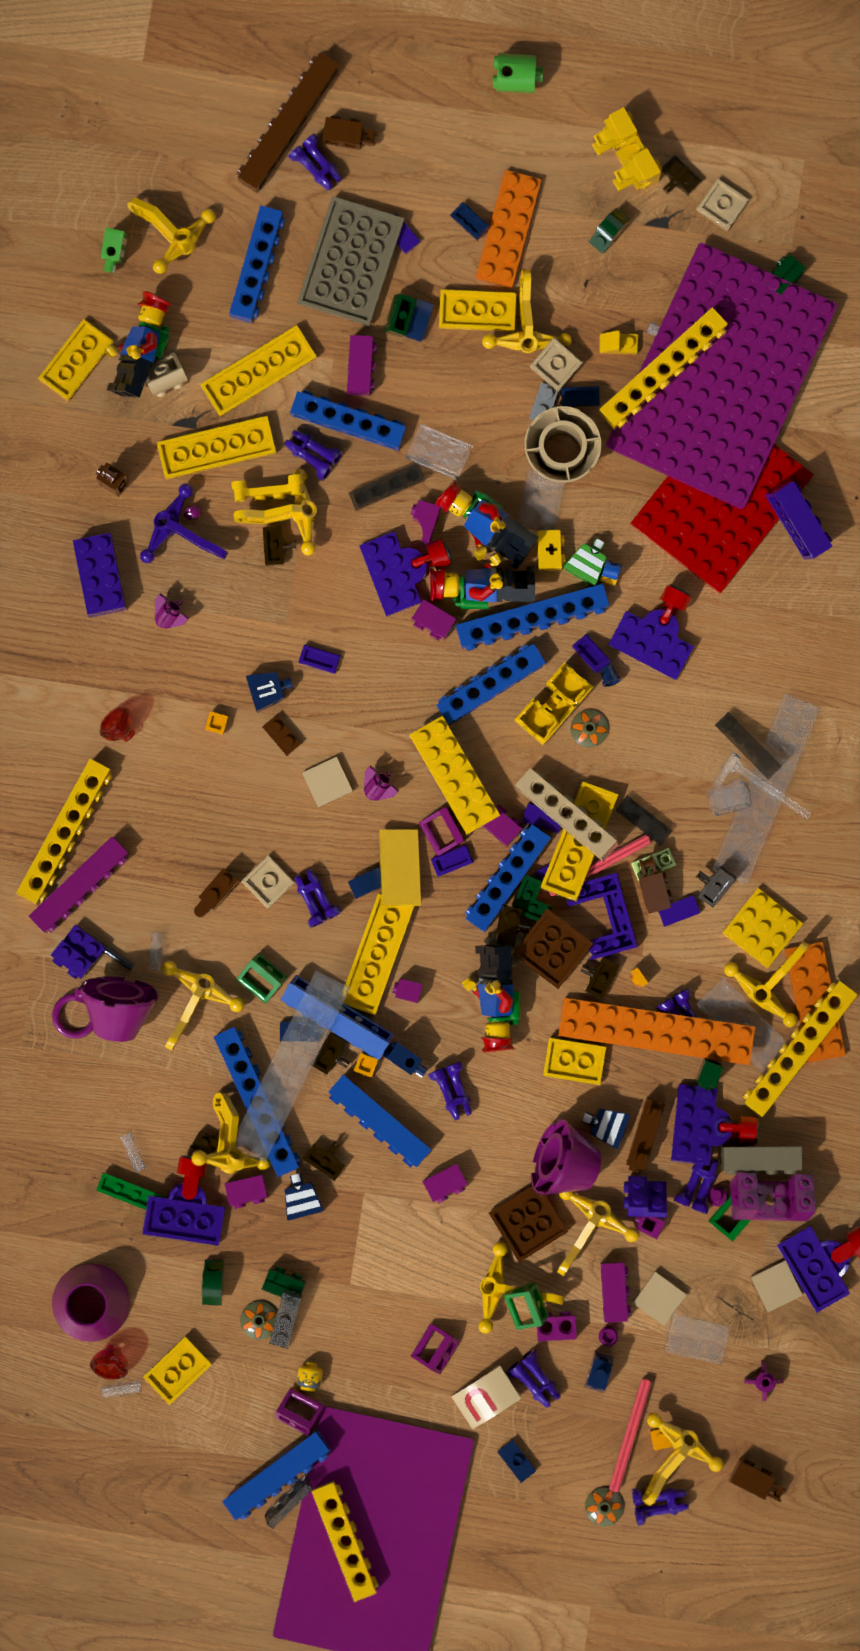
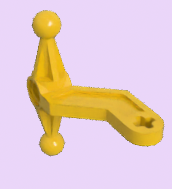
M135 197L127 204L133 214L151 222L171 244L164 257L153 263V270L157 274L165 273L168 269L167 264L179 256L192 253L196 249V243L207 223L211 224L216 219V214L212 209H205L201 213L200 220L187 228L177 229L156 206Z
M522 269L520 275L519 307L522 330L498 338L492 334H487L482 340V345L485 348L492 349L498 345L525 353H532L535 350L545 348L554 337L566 348L571 345L572 338L567 333H562L556 337L533 331L530 303L531 272L529 269ZM526 338H531L528 344H523Z
M300 468L296 469L293 475H303V495L295 496L294 504L264 511L243 509L235 511L233 516L236 523L263 525L293 518L298 524L304 543L301 545V551L304 555L310 556L316 551V546L311 540L317 508L311 501L305 485L307 473L304 469Z
M802 941L765 984L741 973L738 965L734 962H729L725 965L724 973L728 977H735L746 995L762 1009L783 1018V1024L786 1027L792 1028L798 1023L797 1016L794 1013L786 1012L771 989L791 969L810 945ZM757 990L765 991L766 997L764 1000L757 999Z
M166 961L162 965V971L165 975H174L193 993L165 1048L171 1051L174 1049L188 1026L200 1000L209 999L228 1004L233 1012H241L244 1009V1001L239 997L232 998L214 982L210 975L196 974L178 969L172 961Z
M216 1093L213 1098V1108L221 1122L217 1153L206 1155L201 1150L195 1151L191 1157L192 1162L197 1166L208 1163L220 1167L222 1171L228 1174H234L236 1170L239 1171L257 1166L260 1170H267L271 1164L268 1156L260 1155L258 1158L244 1154L240 1149L236 1148L239 1115L227 1093Z
M574 1192L559 1193L563 1200H571L586 1215L589 1221L557 1272L563 1276L566 1274L595 1227H606L623 1233L625 1239L629 1242H635L639 1239V1231L634 1227L628 1228L612 1212L608 1203L595 1201Z
M496 1242L494 1244L493 1253L495 1257L487 1275L480 1283L483 1300V1319L479 1321L478 1329L484 1334L490 1333L493 1329L491 1318L503 1294L517 1288L505 1285L503 1256L508 1251V1247L504 1242ZM540 1292L543 1302L563 1305L564 1296Z
M652 1412L648 1415V1425L653 1428L658 1427L670 1440L674 1451L655 1471L642 1498V1501L650 1506L656 1501L667 1478L686 1456L707 1462L709 1468L714 1472L722 1470L724 1466L723 1460L718 1456L712 1457L699 1442L695 1432L684 1430L662 1421L659 1413Z

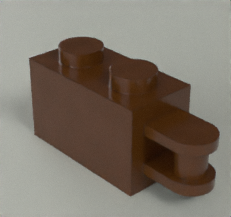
M331 116V118L326 117L322 141L326 145L360 150L361 145L375 146L376 142L374 140L378 132L364 129L363 123L358 119H349L348 121L342 120L339 116ZM363 135H368V136H367V140H366V139H362V136H363Z
M107 462L104 466L101 465L96 472V479L99 485L118 497L129 482L124 473Z
M649 857L645 861L639 860L642 872H638L637 876L648 913L651 914L671 908L670 901L673 899L670 889L667 890L665 886L668 883L666 873L662 872L659 867L655 868L653 857Z
M223 868L199 896L201 901L194 908V914L197 917H204L211 908L215 911L239 881Z
M744 1459V1461L738 1460L729 1478L730 1483L764 1500L769 1496L781 1502L782 1499L780 1497L783 1492H786V1489L774 1483L773 1472L763 1467L759 1470L754 1467L755 1463ZM772 1486L776 1488L774 1494L769 1493Z

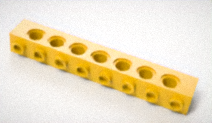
M712 307L599 409V414L613 429L617 426L619 428L624 426L628 422L627 417L631 414L636 415L642 409L641 405L645 401L649 403L656 396L655 392L659 388L662 390L670 384L669 379L674 375L678 377L685 370L683 367L688 362L692 364L699 357L697 354L701 350L704 352L713 345L711 341L716 337L720 339L727 332L725 330L728 325L727 322ZM703 328H709L712 331V334L706 336L702 333L701 330ZM693 340L697 342L698 346L690 348L687 343ZM676 353H680L683 355L684 359L682 361H676L673 355ZM661 366H667L670 372L667 374H662L659 371V368ZM651 378L656 384L649 387L645 384V380ZM638 391L642 397L637 400L633 399L631 393ZM624 404L627 406V411L619 412L617 406Z
M89 759L16 894L37 905L45 901L48 895L46 892L48 886H52L56 881L57 876L55 874L58 868H63L66 862L65 855L73 850L76 843L74 842L76 835H81L85 827L83 825L85 819H89L94 811L92 808L95 801L99 802L103 795L101 790L104 784L108 785L113 776L110 774L112 771L109 768ZM93 777L98 779L96 787H90L88 784L89 780ZM83 794L89 796V801L86 804L79 802V798ZM73 811L80 813L77 821L70 819V814ZM64 828H69L71 831L67 838L61 836V831ZM58 844L61 846V852L54 855L52 847ZM46 861L52 863V868L48 872L42 869ZM41 878L43 881L42 886L38 889L34 888V880Z
M841 981L830 984L826 990L828 992L826 997H820L814 1005L816 1007L813 1013L809 1012L802 1020L804 1025L801 1029L797 1027L791 1034L793 1039L790 1043L787 1044L785 1042L779 1050L781 1053L777 1059L773 1058L766 1066L769 1068L765 1074L761 1073L755 1080L757 1085L753 1090L749 1088L744 1094L743 1098L745 1100L743 1103L760 1117L764 1116L858 996ZM833 996L839 999V1005L836 1008L832 1007L829 1003L830 998ZM820 1012L827 1014V1021L821 1023L817 1018ZM808 1027L815 1029L816 1034L813 1038H809L806 1035ZM796 1042H800L804 1046L801 1053L794 1051V1044ZM785 1057L790 1058L792 1061V1065L788 1069L782 1066V1060ZM774 1072L780 1076V1080L776 1084L770 1081V1075ZM760 1088H765L768 1091V1096L765 1099H761L758 1096Z

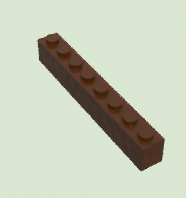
M321 52L317 56H313L309 63L308 71H304L299 78L300 83L297 87L291 89L288 95L290 98L286 103L283 102L281 104L276 119L272 118L268 125L269 130L266 134L263 133L257 142L259 145L255 150L252 149L247 157L249 160L245 166L241 165L237 172L238 182L257 194L339 71V63Z

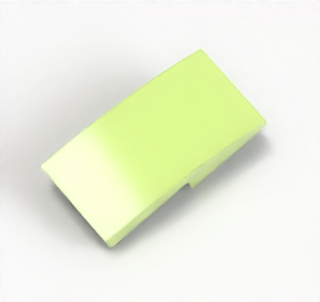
M669 848L642 859V861H645L649 857H653L655 868L659 867L661 871L676 866ZM638 860L631 863L639 881L637 873L642 871Z

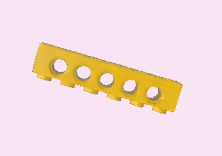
M332 1481L312 1489V1494L354 1602L376 1594V1588L379 1586L375 1576L371 1577L369 1569L372 1568L368 1558L363 1557L362 1551L364 1547L361 1539L357 1540L355 1536L357 1529L354 1521L350 1522L347 1514H350L348 1505L341 1500L340 1496L343 1493L340 1485H336ZM328 1499H335L337 1506L331 1509L326 1505V1501ZM336 1517H341L344 1520V1525L337 1527L334 1525L333 1520ZM342 1536H349L352 1542L349 1545H343L340 1540ZM356 1554L359 1561L352 1564L348 1561V1556ZM357 1573H364L366 1579L363 1582L356 1581L355 1575Z

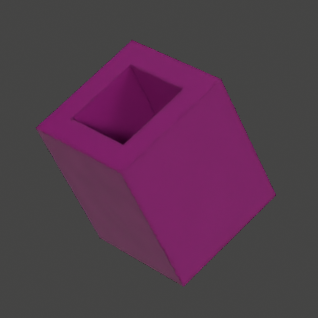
M400 979L399 982L394 984L393 993L396 994L395 998L418 1003L422 984Z

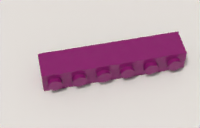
M110 837L29 915V918L44 933H52L58 928L59 925L57 923L62 918L66 920L73 913L71 910L76 905L79 907L87 900L85 896L90 891L94 893L101 886L99 883L104 878L107 880L115 873L113 871L114 868L118 865L121 867L127 862L129 853L114 837Z

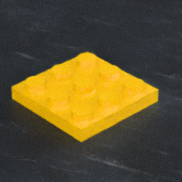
M757 888L722 934L768 969L803 923Z

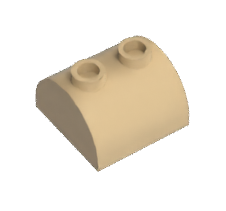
M175 352L163 357L162 360L154 361L151 368H148L146 378L152 395H157L158 397L166 395L167 390L173 387L175 389L182 388L185 385L184 382L188 381Z

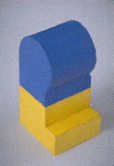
M607 560L599 582L615 587L622 565Z

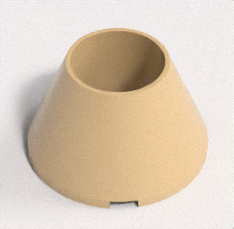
M567 406L553 407L540 413L528 427L524 442L525 454L531 467L543 478L558 483L573 482L586 476L596 465L601 452L600 433L594 421L580 410ZM566 434L577 441L580 447V454L571 462L558 463L547 456L544 444L554 435Z

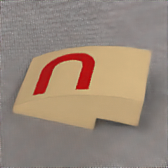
M500 1365L451 1396L472 1429L521 1399Z

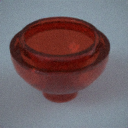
M118 707L110 711L101 722L100 735L109 741H129L135 734L131 711L127 707Z
M109 1344L106 1346V1349L97 1352L92 1357L90 1368L101 1378L118 1380L128 1374L129 1364L126 1357L121 1353V1348L117 1345Z

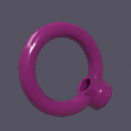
M76 988L74 993L61 997L54 1005L52 1011V1021L57 1031L71 1039L83 1038L93 1031L90 1021L80 1031H70L60 1021V1011L67 1002L77 1001L84 1003L81 989Z

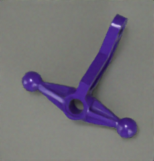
M181 484L178 489V497L166 510L160 511L155 516L154 531L148 548L140 553L141 561L147 564L151 563L155 558V550L168 536L175 533L200 549L225 560L229 554L227 551L180 525L179 517L184 501L193 494V487L190 484Z

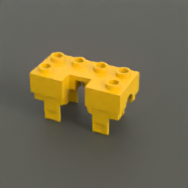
M624 107L611 113L604 120L603 123L606 126L603 127V131L593 136L596 142L592 146L598 156L612 148L614 151L620 148L615 153L623 167L614 172L616 179L612 180L618 192L632 184L637 191L642 188L645 190L659 182L662 167L658 160L654 161L648 148H644L642 139L633 124L634 118L630 111L626 112Z
M565 662L545 684L553 692L549 700L542 706L538 700L533 698L514 719L515 723L542 746L545 745L593 689V686L588 681L579 676Z

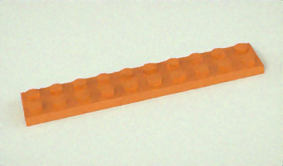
M564 998L558 1036L750 1065L756 1027Z

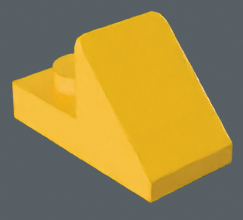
M620 331L600 334L599 353L637 354L638 334H620Z

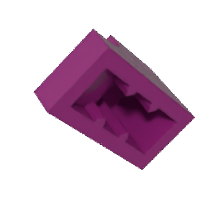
M418 500L417 504H413L411 515H413V521L417 522L422 529V544L427 545L431 541L441 507Z

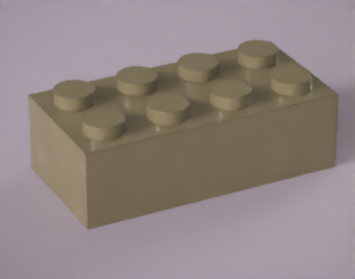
M721 1147V1170L726 1171L727 1175H736L739 1171L757 1174L758 1171H764V1174H778V1170H784V1174H797V1170H802V1147Z

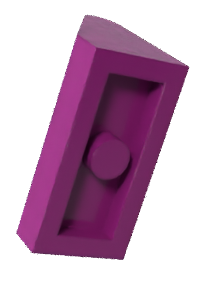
M446 807L419 822L437 856L464 842ZM439 816L443 818L455 842L443 849L428 822Z
M430 1323L411 1357L431 1371L441 1374L460 1341ZM434 1331L444 1336L428 1363L419 1356Z
M291 1387L276 1410V1419L310 1436L325 1405ZM291 1396L317 1410L311 1421L286 1409Z

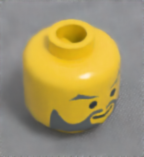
M306 1362L305 1366L298 1368L297 1385L301 1386V1390L316 1391V1388L321 1387L323 1370L317 1367V1363Z

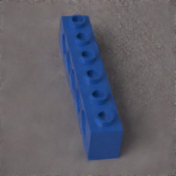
M260 205L230 308V318L252 323L253 319L258 317V301L263 299L265 292L262 289L263 284L268 282L270 272L267 270L269 264L272 265L274 262V246L278 247L280 241L278 232L279 229H283L285 223L282 211ZM270 225L274 229L272 232L266 233L263 231L264 227ZM265 243L268 245V248L265 251H261L258 249L260 244ZM257 261L263 263V266L259 269L253 267V264ZM251 279H255L258 281V284L251 287L248 285V282ZM250 297L253 301L251 304L245 305L243 299Z
M302 390V392L297 391L290 411L292 417L399 451L406 431V426H403L401 421L392 420L391 422L385 420V417L379 414L372 416L367 414V411L364 409L356 408L354 410L349 408L348 404L342 402L336 404L324 396L317 398L313 396V393ZM310 404L318 406V409L314 412H310L307 408ZM330 409L336 412V415L332 418L325 415ZM347 415L354 417V421L350 424L343 421ZM369 421L372 423V427L370 429H363L362 423ZM387 427L390 429V433L382 435L379 432L380 429Z
M529 644L524 645L519 649L520 653L515 656L512 654L508 655L503 659L504 663L499 666L496 664L492 665L486 670L488 673L481 676L478 674L470 680L471 683L464 686L463 684L457 687L453 695L441 697L436 707L448 726L544 667L546 662L534 644L531 646ZM521 658L526 659L528 665L524 668L517 665V661ZM503 669L511 670L512 675L509 678H504L501 675ZM493 679L496 685L493 688H488L485 686V681ZM471 689H477L480 694L477 698H471L468 692ZM455 699H460L463 701V706L455 708L452 702Z
M531 825L530 828L525 827L520 834L523 838L519 844L517 842L513 844L509 850L511 852L509 858H503L498 866L500 870L497 875L493 873L487 881L490 885L486 890L482 889L476 897L478 902L475 906L471 904L465 912L467 915L465 920L484 933L501 910V906L509 899L551 839V837L534 825ZM526 841H531L534 844L532 851H526L523 848V844ZM513 858H522L523 865L515 867L512 864ZM505 872L512 875V880L509 883L501 880V875ZM498 888L501 891V896L496 899L492 898L490 895L491 889ZM481 904L489 905V913H480L479 906Z

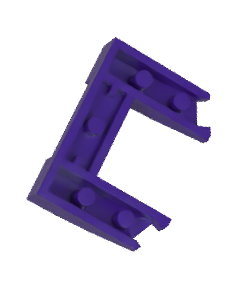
M618 873L584 882L577 902L573 900L567 901V906L569 907L604 898L613 934L590 940L593 943L589 949V952L593 955L590 957L591 960L639 947L634 929L632 928Z

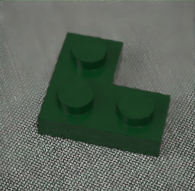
M525 874L512 907L521 908V915L538 921L547 908L552 911L553 906L536 900L543 881Z

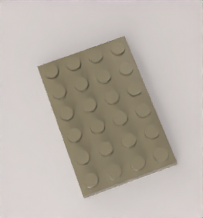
M332 196L297 304L370 327L402 230L404 218Z

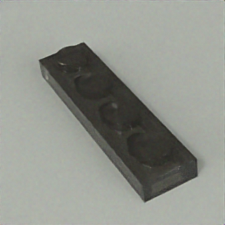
M417 462L353 490L348 495L355 510L358 511L426 480Z
M729 712L715 724L716 728L768 780L782 767Z

